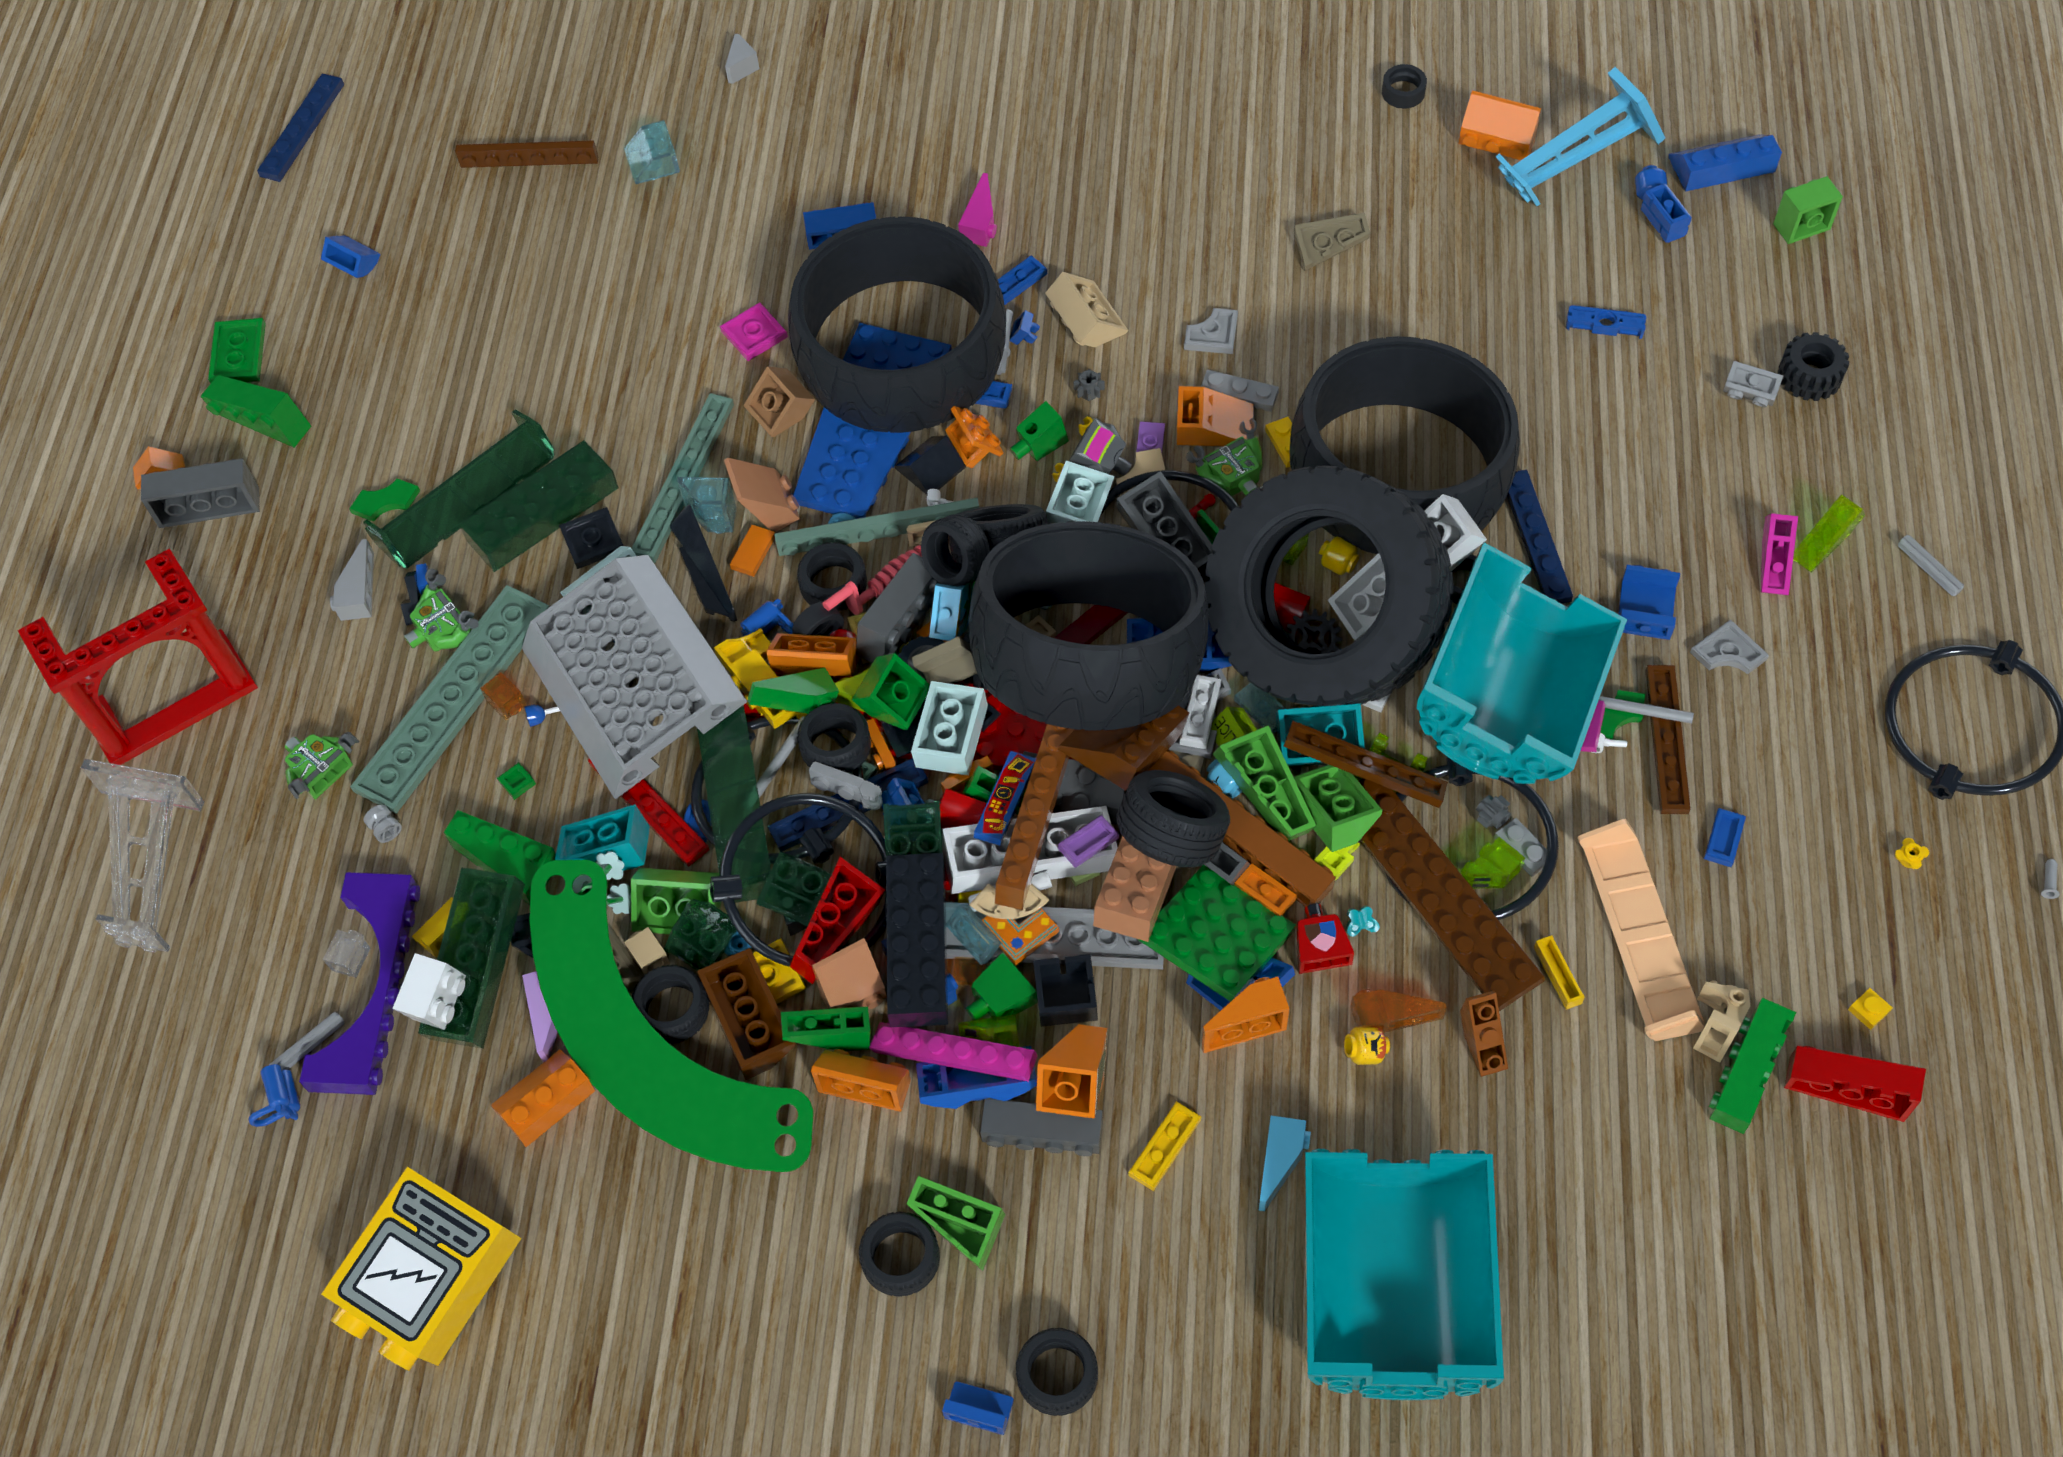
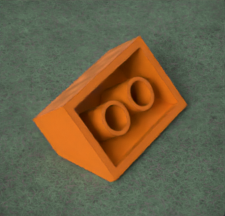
M1472 90L1461 126L1458 144L1522 160L1530 154L1535 142L1541 108Z
M777 633L767 649V657L771 669L774 672H780L783 676L825 667L829 675L835 679L852 677L856 669V638Z
M835 1049L834 1051L824 1050L811 1069L817 1091L820 1093L900 1112L902 1111L911 1082L909 1069H906L902 1064L890 1062L888 1065L880 1063L870 1056L858 1058L850 1056L848 1052L840 1049Z
M558 1050L492 1103L491 1107L522 1144L527 1147L594 1093L595 1089L589 1078L562 1050Z

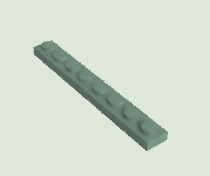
M712 393L709 394L631 548L636 556L649 555L652 561L656 563L671 533L670 525L681 513L734 406L733 399Z
M978 498L775 533V541L779 556H791L800 552L810 551V549L818 545L830 542L847 545L857 542H869L873 539L885 537L892 538L901 534H907L909 525L935 521L949 515L979 508Z

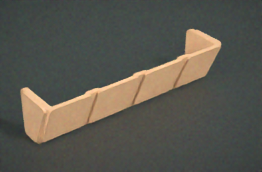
M1621 819L1578 836V841L1585 851L1646 1026L1644 1027L1645 1033L1651 1040L1660 1041L1702 1032L1706 1025L1690 984L1640 842L1633 828L1626 819Z

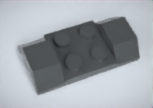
M1023 752V755L1033 758L1037 757V753ZM1069 759L1053 813L1107 806L1111 824L1118 825L1116 820L1117 812L1126 790L1078 761Z

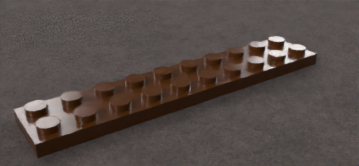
M1362 778L1358 782L1382 809V815L1360 841L1482 994L1494 990L1497 995L1499 1011H1501L1543 983L1545 976L1395 792Z

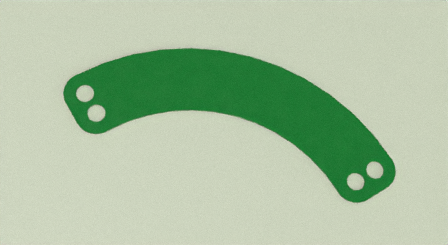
M553 860L542 865L535 872L531 882L530 930L533 959L540 989L552 1022L569 1054L582 1072L589 1078L591 1084L618 1111L643 1130L675 1148L712 1162L749 1170L791 1172L800 1168L807 1161L812 1148L814 1112L809 1098L796 1089L765 1087L733 1080L695 1063L672 1047L650 1025L637 1008L620 975L609 937L607 877L602 867L590 860ZM554 875H560L565 880V888L558 895H550L546 890L547 880ZM580 875H587L592 880L591 890L584 895H578L573 890V882ZM786 1104L793 1105L798 1112L797 1120L791 1126H782L777 1120L778 1110ZM784 1134L793 1136L796 1141V1148L789 1156H781L775 1150L776 1140Z

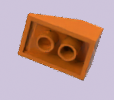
M1262 977L1257 979L1203 1026V1053L1287 1030L1289 1005L1279 978L1270 979L1269 977Z

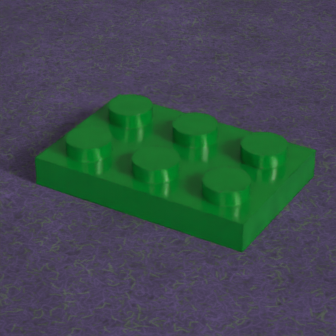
M263 318L215 322L208 376L210 384L217 375L243 382L260 381L266 327Z

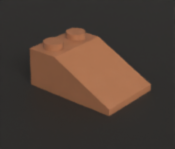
M732 458L724 460L737 500L771 531L776 533L800 519L797 512L799 504L790 492L792 485L786 475L782 476L776 469Z
M864 938L812 965L821 998L828 1009L868 1007L873 1009L879 1006L884 1001L883 999L887 998L884 984Z

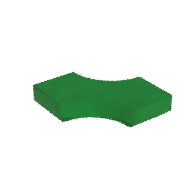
M396 478L391 485L381 490H362L349 510L354 515L375 521L380 515L390 510L400 509L407 511L419 494L420 489L417 485Z
M1617 690L1615 699L1644 704L1645 694ZM1605 708L1600 733L1605 735V738L1613 739L1614 733L1618 728L1627 723L1641 722L1643 715Z

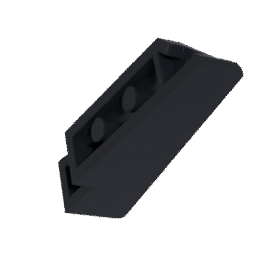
M687 505L670 525L671 531L682 546L679 548L681 556L705 612L711 615L717 613L729 617L730 621L735 622L737 617L692 507Z

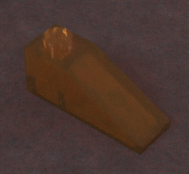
M1365 989L1357 992L1352 996L1350 1005L1356 1027H1379L1383 1033L1442 1020L1447 1009L1445 1002L1381 989L1375 991Z

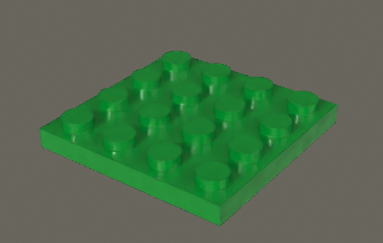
M1203 865L1159 912L1149 941H1139L1231 1002L1249 985L1292 935L1296 924L1282 915L1277 916L1237 886L1231 885L1214 871Z

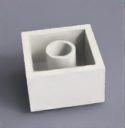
M415 953L393 1009L415 1021L445 1030L446 1025L451 1022L454 1016V1005L457 997L464 991L466 975L447 963Z

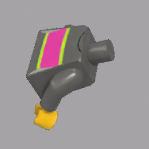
M1085 417L1083 419L1084 425H1078L1082 438L1071 455L1069 462L1109 474L1113 469L1122 476L1126 475L1132 463L1120 456L1126 443L1120 437L1115 426L1103 423L1097 418L1092 420L1091 417ZM1063 463L1055 465V470L1058 472L1052 473L1055 482H1058L1064 467Z

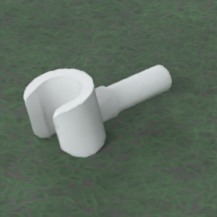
M929 489L927 492L928 506L953 502L941 498V492L937 489Z
M1600 733L1597 752L1592 753H1601L1604 746L1627 747V741L1608 739Z

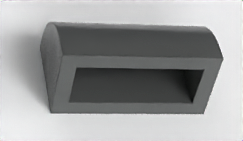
M1222 843L1215 858L1204 865L1231 885H1235L1237 879L1250 866V863Z

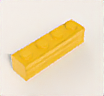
M1551 935L1537 940L1534 950L1565 1009L1581 1005L1585 996L1561 954L1554 937Z

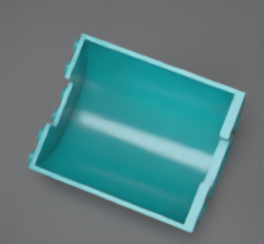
M1483 543L1418 698L1419 723L1425 735H1431L1437 742L1436 747L1443 754L1475 773L1496 780L1499 779V776L1513 778L1515 783L1535 784L1536 779L1544 778L1554 781L1569 774L1575 768L1627 619L1581 594L1568 607L1558 603L1556 600L1545 596L1532 587L1521 583L1530 573L1531 567L1499 551L1497 548Z
M1314 1149L1312 1152H1305L1307 1365L1310 1381L1316 1385H1323V1382L1328 1384V1390L1333 1392L1350 1394L1353 1392V1389L1359 1390V1393L1364 1398L1384 1400L1444 1399L1448 1392L1454 1391L1455 1395L1463 1397L1480 1393V1388L1483 1385H1487V1388L1490 1389L1500 1385L1504 1380L1493 1154H1485L1482 1150H1470L1467 1154H1457L1452 1150H1438L1435 1153H1430L1429 1163H1422L1420 1160L1414 1159L1406 1160L1403 1163H1391L1390 1160L1378 1159L1374 1160L1373 1163H1367L1368 1154L1361 1153L1358 1149H1346L1342 1153L1330 1152L1327 1149Z

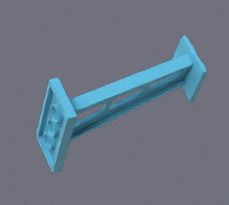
M1616 67L1608 72V75L1619 94L1618 96L1513 166L1500 153L1496 156L1500 162L1498 169L1502 172L1507 182L1513 188H1517L1518 193L1527 203L1531 200L1536 206L1541 204L1531 188L1640 128L1658 145L1665 139L1646 97ZM1626 112L1627 116L1625 119L1599 134H1594L1598 127L1618 114ZM1584 136H1589V139L1587 141L1569 150L1568 152L1561 154V152L1564 149L1571 146ZM1555 156V159H1554V160H1552V161L1548 162L1547 164H1545V165L1539 167L1541 164H1543L1544 162H1546L1547 160H1549L1550 158H1552V157Z

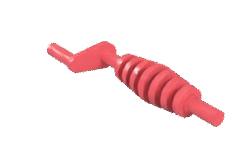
M921 545L892 559L875 575V578L868 582V589L860 595L857 586L852 581H849L845 584V587L822 603L823 607L830 611L846 599V605L853 614L859 615L863 612L862 605L873 597H879L912 553L922 557Z

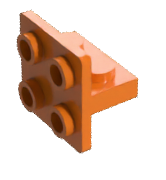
M955 406L951 408L956 420L945 431L967 467L973 468L989 452L997 456H1001L1004 453L1000 447L1001 442L999 438L989 429L990 423L984 416L975 415L967 408L962 409Z

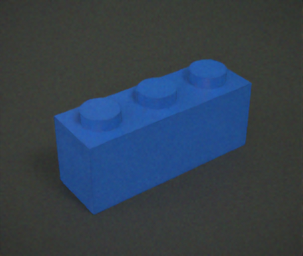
M874 202L803 212L809 250L816 249L822 242L843 229L846 230L852 225L876 219Z

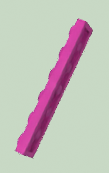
M879 1022L870 1045V1049L878 1054L1029 1082L1038 1056L1035 1050L911 1027H890V1024Z

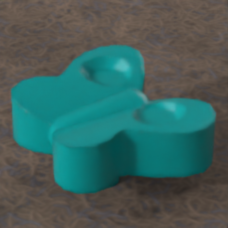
M1365 905L1360 910L1354 908L1347 910L1349 921L1346 925V933L1349 936H1356L1361 929H1366L1370 932H1377L1379 930V923L1372 917L1373 910L1371 907Z

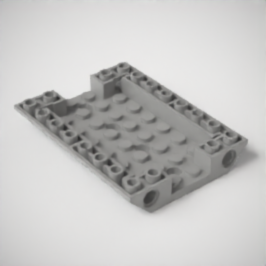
M649 555L615 558L531 620L522 645V650L615 799L660 766L653 756L689 729L696 726L705 734L747 703V700ZM588 605H592L591 610L587 614L582 615L583 609ZM611 641H615L614 647L609 651H605L606 645ZM639 678L638 684L633 688H629L631 680ZM663 715L662 722L657 726H653L654 719Z

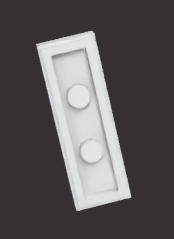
M1197 675L1191 689L1187 711L1190 714L1180 737V745L1207 750L1221 679Z

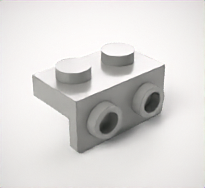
M1734 361L1723 392L1728 393L1727 396L1733 399L1742 400V398L1753 400L1752 403L1760 407L1773 406L1783 375Z

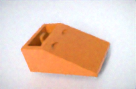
M1179 386L1177 445L1225 446L1242 436L1244 439L1247 438L1245 434L1241 433L1239 426L1244 421L1245 428L1251 430L1249 420L1253 418L1252 403L1206 387Z

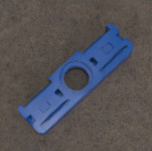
M1571 305L1567 314L1566 329L1592 330L1594 334L1617 336V333L1634 335L1642 339L1646 327V315ZM1609 319L1613 324L1606 326L1601 324L1600 320Z

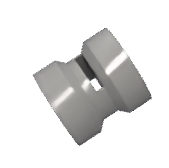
M377 805L371 808L363 819L366 826L370 830H374L373 834L380 843L393 840L402 829L399 821L391 817L392 813L386 805Z

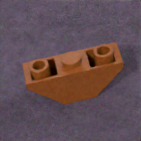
M1493 990L1466 998L1460 1010L1463 1032L1480 1076L1483 1077L1508 1069L1496 992Z

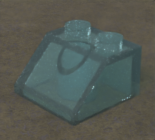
M664 120L642 126L624 148L635 184L680 172L676 153Z
M677 478L684 506L691 505L698 523L707 532L717 534L733 532L736 504L729 478Z

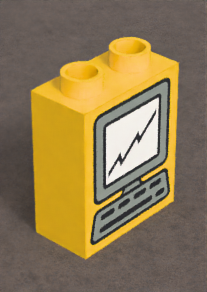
M407 1167L321 1295L339 1306L331 1321L343 1330L359 1339H363L371 1327L387 1337L378 1352L390 1361L408 1371L411 1370L418 1358L439 1366L522 1238Z

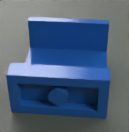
M1641 565L1626 566L1622 578L1618 615L1627 619L1623 633L1666 640L1671 639L1676 622V617H1673L1676 587L1680 579V573L1672 572L1668 569L1646 568Z

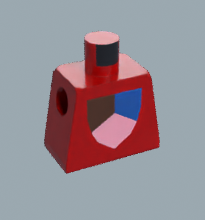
M1320 904L1306 906L1304 910L1307 919L1299 920L1296 929L1299 974L1352 965L1354 950L1338 915L1330 914L1323 916Z

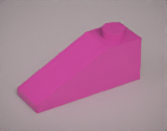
M987 173L982 174L958 224L960 233L973 241V244L987 247L990 239L995 237L997 225L994 224Z
M1772 513L1765 516L1762 539L1761 593L1789 595L1798 516Z

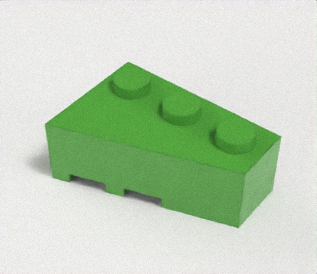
M918 1176L907 1201L909 1208L983 1271L1005 1217L1002 1208Z

